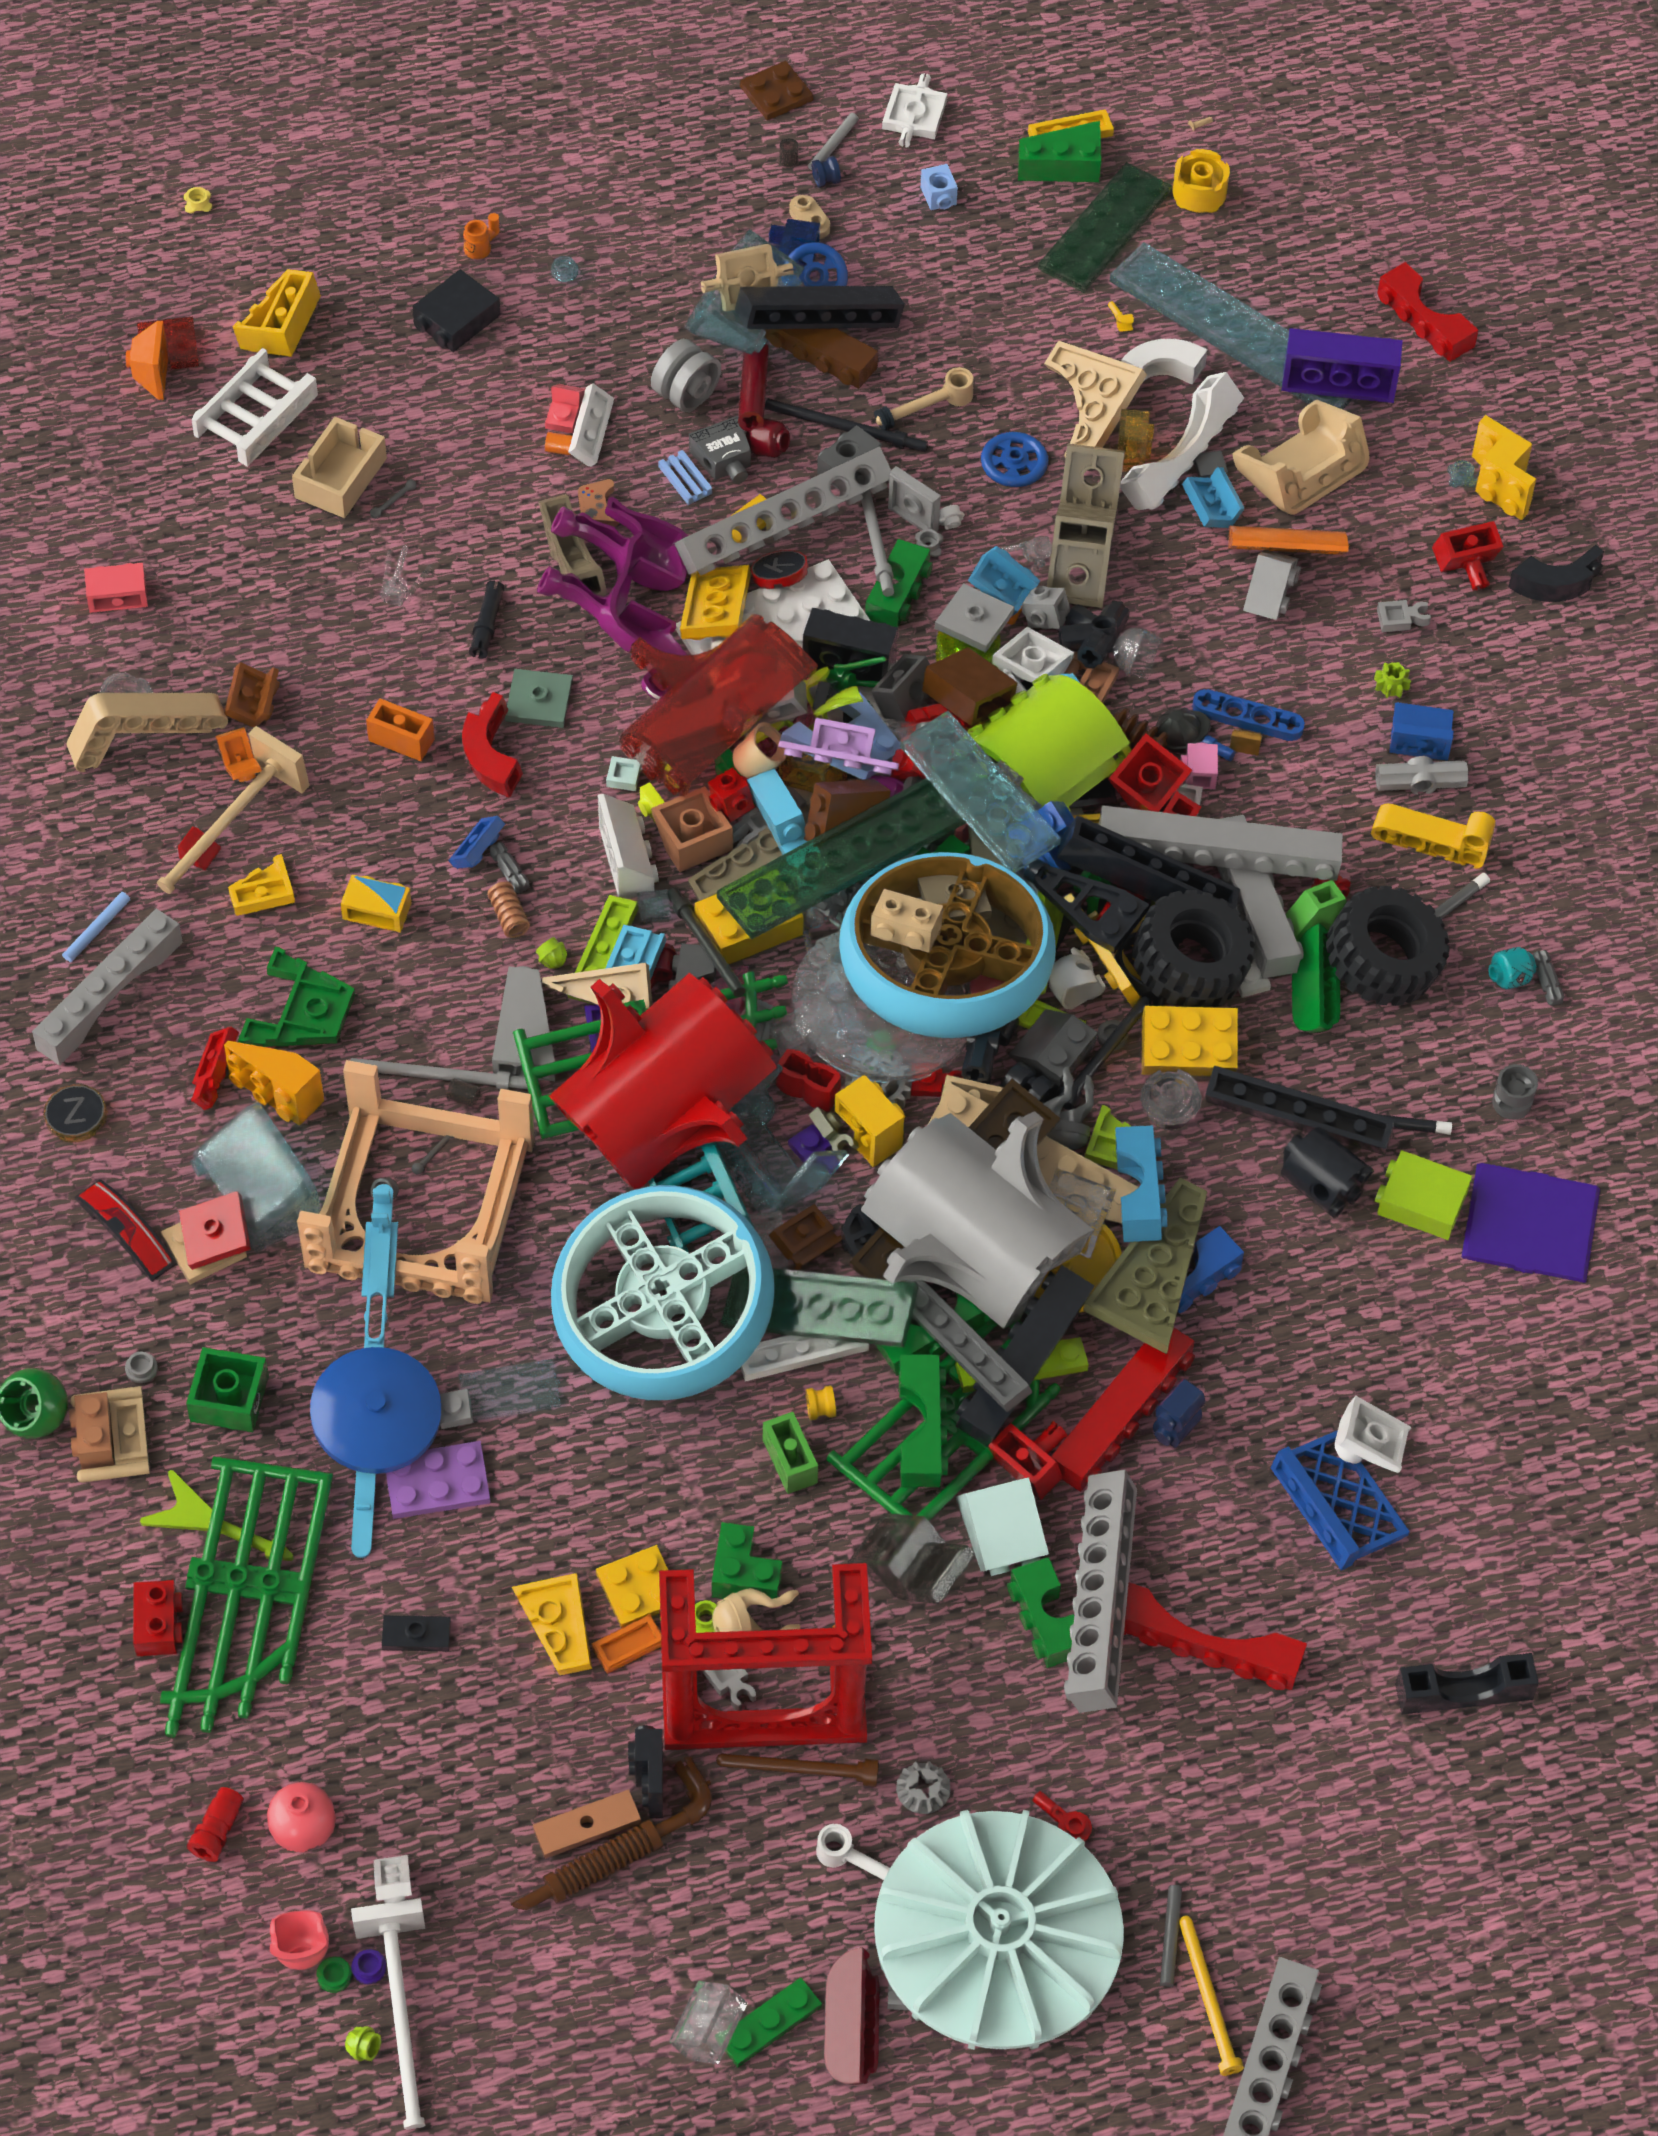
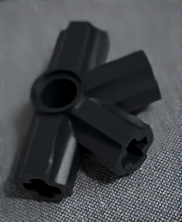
M1113 600L1097 616L1078 604L1072 607L1065 617L1066 626L1058 628L1059 644L1071 651H1078V660L1086 668L1095 669L1097 665L1102 664L1108 653L1116 649L1117 637L1128 621L1130 611L1123 605V602Z
M1001 1028L981 1035L967 1037L966 1055L961 1074L964 1079L985 1084L991 1083L994 1057L998 1055Z

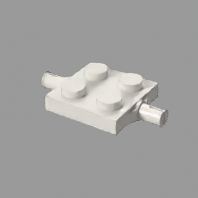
M925 73L920 75L918 85L908 86L898 83L894 85L882 122V129L902 133L899 140V145L902 147L904 143L905 147L910 146L912 136L935 140L947 103L948 93L928 88L931 77L926 74V77Z

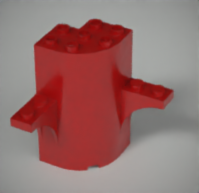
M691 973L682 978L641 1015L631 1005L628 1007L624 1005L622 1000L625 996L615 984L612 983L608 986L601 979L597 980L590 987L597 998L601 1013L600 1033L596 1046L583 1066L550 1094L549 1097L562 1114L590 1138L623 1181L634 1190L640 1189L671 1161L695 1147L712 1142H729L739 1147L748 1138L740 1129L744 1124L729 1110L777 1068V1065L770 1058L774 1054L773 1051L763 1040L759 1041L756 1038L755 1034L758 1032L747 1019L743 1020L734 1009H730L725 1004L728 1000L717 987L713 988L704 977L699 980Z

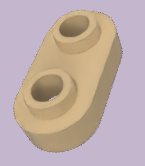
M798 195L790 201L789 213L808 238L819 240L829 234L830 220L812 197Z

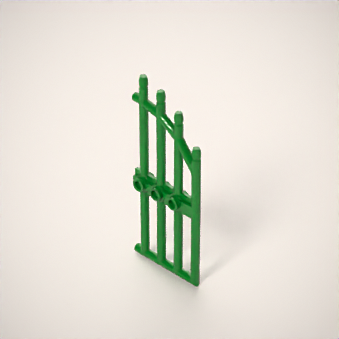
M753 971L743 974L744 984L742 985L745 988V993L741 997L745 996L746 1014L740 1015L743 1020L747 1019L755 1028L759 1023L771 1021L773 1018L779 1019L787 1015L785 1006H776L772 1009L760 1011L757 1008V993L787 985L786 975H778L772 979L766 978L756 981ZM730 988L720 990L727 1000L740 998L735 997ZM644 999L624 1003L626 1007L631 1005L639 1015L648 1009L645 1006ZM601 1020L528 1038L525 1029L513 1031L528 1092L532 1094V1106L541 1139L578 1131L579 1129L569 1120L550 1125L546 1107L554 1106L555 1104L550 1099V1094L542 1095L538 1079L579 1069L588 1060L591 1053L534 1066L530 1050L600 1033ZM776 1039L763 1040L771 1050L778 1048Z
M1016 1322L1009 1325V1327L1012 1329ZM986 1324L975 1332L984 1339L998 1324ZM1008 1339L1001 1347L1006 1349L1011 1340ZM948 1354L940 1362V1367H945L947 1374L956 1361ZM1040 1379L1033 1380L1030 1385L1032 1393L1026 1397V1409L1011 1423L1022 1431L1059 1394L1061 1388L1057 1383L1049 1385L1044 1390V1393L1039 1395ZM960 1385L952 1394L940 1386V1396H946V1416H941V1426H947V1431L953 1435L947 1441V1445L941 1447V1456L949 1458L963 1444L978 1456L916 1516L901 1504L919 1487H900L890 1496L877 1484L900 1463L902 1443L915 1438L923 1430L925 1420L867 1476L853 1466L876 1441L914 1406L912 1403L901 1399L843 1456L833 1450L827 1456L826 1461L917 1534L994 1456L989 1447H986L956 1427L960 1418L956 1411L962 1401L973 1392L963 1393Z
M213 1456L211 1469L221 1470L202 1558L191 1557L185 1589L194 1590L195 1592L173 1691L163 1690L160 1697V1704H170L167 1717L169 1720L165 1726V1735L167 1737L175 1738L179 1730V1721L181 1720L184 1704L205 1702L204 1716L201 1719L200 1726L202 1732L211 1733L220 1699L241 1691L238 1717L248 1719L257 1683L280 1663L282 1668L279 1673V1682L286 1685L290 1683L293 1676L292 1668L295 1666L333 1473ZM235 1472L253 1475L235 1563L215 1560L233 1473ZM266 1477L285 1480L268 1567L266 1568L248 1565L265 1480ZM298 1482L318 1484L300 1572L280 1570ZM208 1593L228 1595L208 1689L187 1691ZM243 1597L260 1600L245 1675L223 1684L240 1599ZM273 1603L293 1605L286 1642L262 1661Z

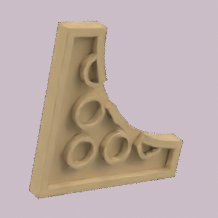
M1061 341L1057 342L1044 363L1048 369L1064 377L1074 390L1076 405L1079 410V424L1075 426L1070 444L1103 448L1147 376L1142 368Z

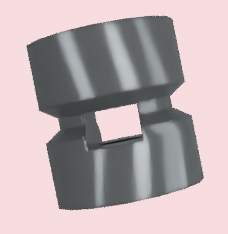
M1512 1064L1500 1071L1492 1097V1105L1500 1116L1518 1120L1524 1118L1530 1112L1538 1087L1536 1074L1529 1067L1521 1064Z

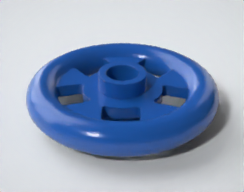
M818 242L803 244L793 250L784 263H792L793 268H795L797 262L802 260L807 265L803 268L801 274L794 270L793 275L782 276L783 286H795L801 280L804 286H847L848 270L846 263L839 252L827 244ZM814 254L826 256L824 264L813 262ZM836 268L837 281H828V269ZM812 271L819 273V280L816 282L810 279Z
M1005 432L993 437L985 444L981 453V464L984 472L993 481L1008 487H1024L1035 483L1045 474L1049 463L1048 454L1043 444L1033 436L1022 432ZM1011 443L1023 444V448H1020V447H1011L1010 444H1011ZM997 448L1003 450L1001 457L993 455ZM1028 453H1035L1037 460L1029 461ZM1002 465L1008 471L1004 474L997 467ZM1028 468L1030 472L1020 476L1018 471Z

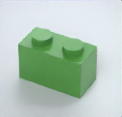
M794 1412L763 1422V1442L787 1494L817 1484L818 1464Z

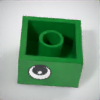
M202 1347L186 1402L190 1422L254 1432L269 1378L266 1358Z

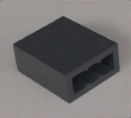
M461 269L412 306L415 327L420 332H426L432 336L440 347H446L452 352H455L501 316L500 298Z

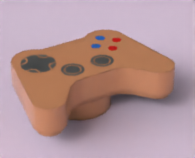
M607 479L579 487L580 513H586L598 522L616 527L619 522L605 514L606 498L614 492V482Z

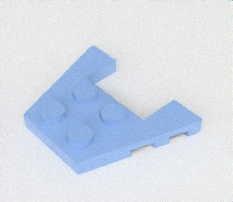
M860 692L863 702L848 704L839 707V709L853 718L848 724L876 729L870 758L892 762L895 751L904 747ZM799 721L782 732L780 741L810 746L813 731ZM833 758L830 764L862 780L876 774V772H873L874 766L862 764L861 769L843 766L844 760Z

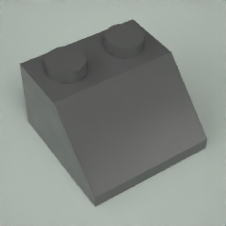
M1045 1009L1010 1052L1009 1057L1017 1063L1019 1061L1025 1062L1037 1071V1077L1045 1076L1055 1083L1059 1090L1064 1085V1067L1069 1068L1071 1075L1075 1072L1095 1047L1097 1031L1072 1014Z

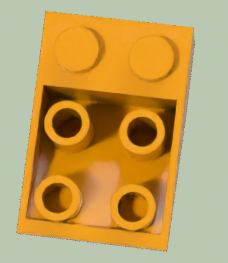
M227 1041L224 1044L231 1082L240 1089L245 1087L250 1090L260 1104L266 1105L268 1103L274 1107L277 1114L284 1121L290 1122L292 1120L300 1126L324 1102L320 1069L297 1053Z

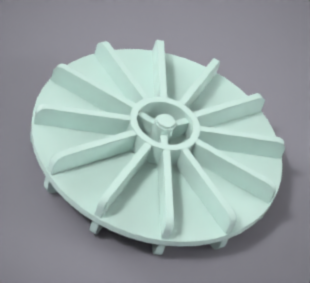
M968 1810L960 1812V1816L933 1826L908 1842V1846L890 1867L882 1883L877 1900L874 1923L876 1949L881 1969L884 1971L892 1989L902 2003L912 2012V2017L916 2021H923L937 2032L956 2041L968 2044V2048L975 2050V2046L990 2049L1030 2047L1032 2050L1038 2048L1041 2043L1053 2040L1067 2033L1082 2021L1087 2020L1102 2002L1114 1981L1122 1956L1124 1942L1122 1911L1117 1889L1113 1886L1104 1868L1084 1846V1840L1080 1837L1075 1839L1057 1826L1029 1816L1030 1811L1023 1810L1022 1814L1002 1811L969 1813Z

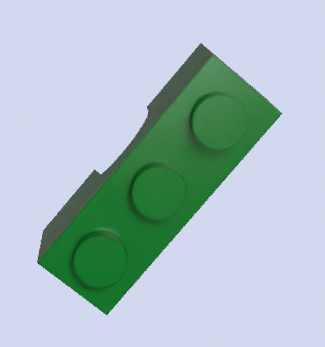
M901 539L897 540L887 559V562L892 567L893 578L899 581L893 584L894 594L889 597L884 596L880 582L876 581L865 605V613L871 621L886 623L894 627H899L902 620H908L912 608L910 603L912 599L917 600L922 590L921 581L923 578H929L933 568V562H930V549Z
M1049 1557L1012 1569L1007 1589L1013 1602L1018 1601L1022 1611L1019 1612L1024 1629L1026 1631L1031 1630L1035 1640H1032V1647L1037 1659L1043 1658L1047 1668L1067 1662V1655L1071 1652L1070 1626L1074 1624V1614L1063 1618H1055L1048 1615L1042 1608L1046 1603L1059 1599L1061 1584Z

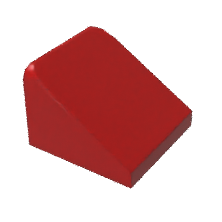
M193 826L178 846L179 858L182 859L205 833ZM214 841L193 865L206 870L221 850V846Z

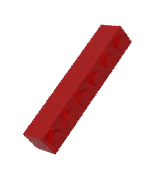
M1173 1328L1167 1354L1146 1343L1141 1346L1051 1456L1060 1468L1063 1481L1081 1492L1088 1484V1477L1090 1475L1101 1474L1102 1469L1100 1468L1106 1461L1111 1463L1116 1458L1121 1449L1120 1443L1125 1438L1130 1440L1134 1436L1140 1425L1138 1421L1143 1415L1148 1417L1152 1414L1158 1404L1156 1399L1162 1392L1165 1394L1169 1393L1177 1380L1175 1377L1180 1370L1186 1371L1191 1366L1195 1358L1193 1354L1195 1341Z

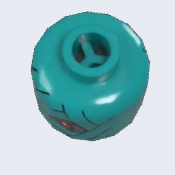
M1521 947L1498 951L1493 955L1491 965H1489V976L1493 982H1496L1499 987L1505 990L1527 985L1536 973V962L1533 955Z

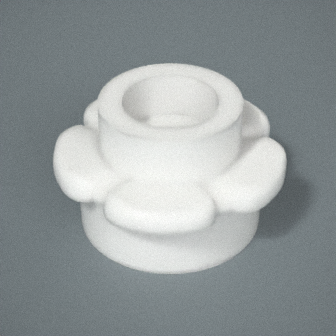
M958 505L946 506L940 509L939 525H944L945 529L959 527L965 514L960 511Z

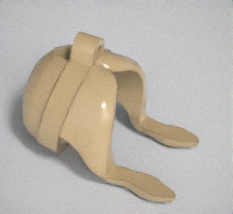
M752 1588L732 1593L717 1602L712 1616L714 1631L762 1630L752 1619L747 1608L750 1605H763L769 1608L787 1605L799 1595L798 1590H790L780 1597L773 1599L765 1593ZM789 1624L780 1630L800 1629V1624Z

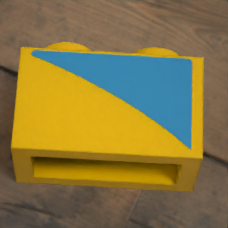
M351 875L341 901L342 918L401 933L411 906V893L409 887H405L400 883H387L375 880L369 876Z

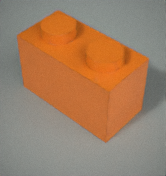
M381 698L366 719L368 741L418 761L423 760L435 740L432 718Z

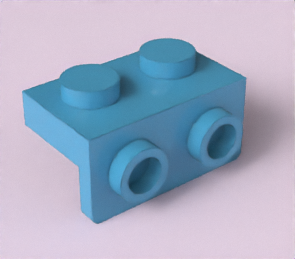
M1217 467L1210 478L1187 477L1182 483L1204 527L1228 528L1234 525L1244 511V506L1223 467Z
M998 546L982 555L968 579L981 592L1014 606L1013 615L1018 613L1029 592L1040 583V580L1033 575L1031 570L1023 567L1007 551L1000 549Z

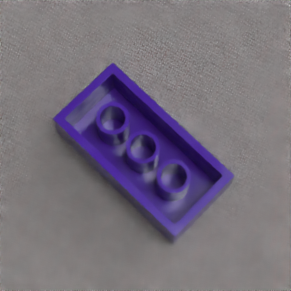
M1289 328L1281 391L1394 403L1401 367L1403 340Z

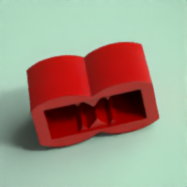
M787 1049L776 1064V1086L789 1096L803 1098L809 1106L815 1109L819 1107L829 1112L835 1104V1094L841 1089V1075L829 1065L813 1062L808 1055L801 1051Z

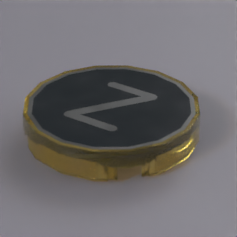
M73 1084L60 1088L50 1096L45 1104L43 1115L47 1128L52 1135L58 1136L60 1140L65 1142H81L92 1138L100 1127L103 1128L108 1112L103 1096L96 1089L87 1085Z

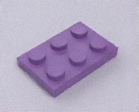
M481 1441L428 1449L412 1464L386 1473L393 1519L491 1503Z

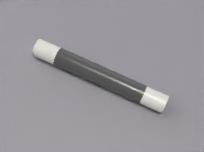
M1481 873L1435 909V916L1443 919L1490 882L1488 875Z

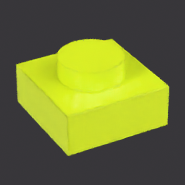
M649 782L640 787L638 806L645 817L650 816L655 822L651 808L665 802Z

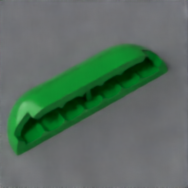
M1319 923L1308 929L1298 941L1302 944L1304 955L1303 959L1300 960L1297 973H1292L1293 1021L1297 1028L1309 1033L1328 1031L1340 1019V980L1335 974L1336 968L1331 967L1328 959L1330 955L1326 950L1328 939L1324 935L1328 931Z

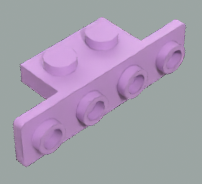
M816 718L810 746L779 741L778 745L779 748L785 749L784 755L802 758V753L813 754L815 761L830 764L832 763V758L844 760L843 766L861 769L862 764L874 766L873 772L891 775L892 770H899V763L870 758L876 731L874 728Z

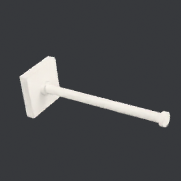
M421 1898L397 1903L352 1908V1920L356 1939L379 1935L384 1936L406 2111V2120L403 2121L406 2130L422 2128L425 2126V2119L420 2116L398 1942V1933L425 1929Z

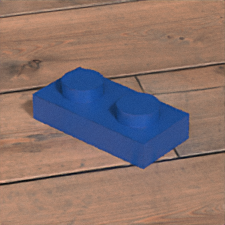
M499 816L481 818L448 861L457 869L476 866L483 859L482 854L486 848L498 840L499 832L505 823Z

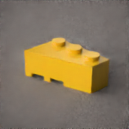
M287 269L266 291V298L259 305L254 304L249 309L250 314L242 323L237 321L234 324L233 330L240 349L259 352L264 348L267 350V354L292 357L321 295L313 272Z

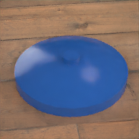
M362 1348L349 1352L335 1360L317 1380L310 1402L311 1425L320 1446L339 1464L363 1473H388L412 1464L431 1446L440 1426L441 1397L432 1375L415 1358L391 1348Z

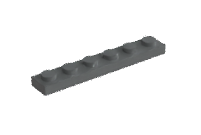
M907 1280L892 1292L895 1301L1006 1412L1010 1411L1032 1393L1029 1384L925 1281Z

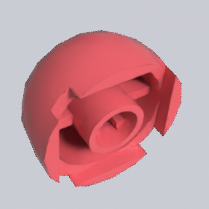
M297 1782L288 1784L277 1791L270 1801L267 1821L269 1832L277 1844L290 1851L305 1852L318 1845L321 1846L328 1840L334 1831L336 1816L333 1802L322 1788L313 1783Z

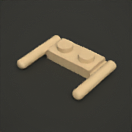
M142 1386L77 1394L86 1395L107 1392L110 1402L115 1465L79 1470L77 1472L78 1481L84 1483L150 1474ZM73 1395V1396L71 1397V1400H70L71 1405H72L74 1408H75L74 1396H77V1395Z

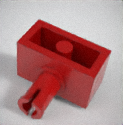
M1495 521L1444 532L1433 544L1432 549L1441 573L1459 568L1465 569L1472 586L1471 588L1475 591L1478 590V586L1480 589H1483L1490 585L1482 563L1494 560L1504 546Z
M1052 1421L1033 1441L1010 1423L988 1447L994 1456V1460L1015 1479L1019 1480L1029 1477L1033 1494L1042 1500L1063 1478L1057 1462L1048 1454L1068 1434L1060 1425L1057 1427L1058 1424Z

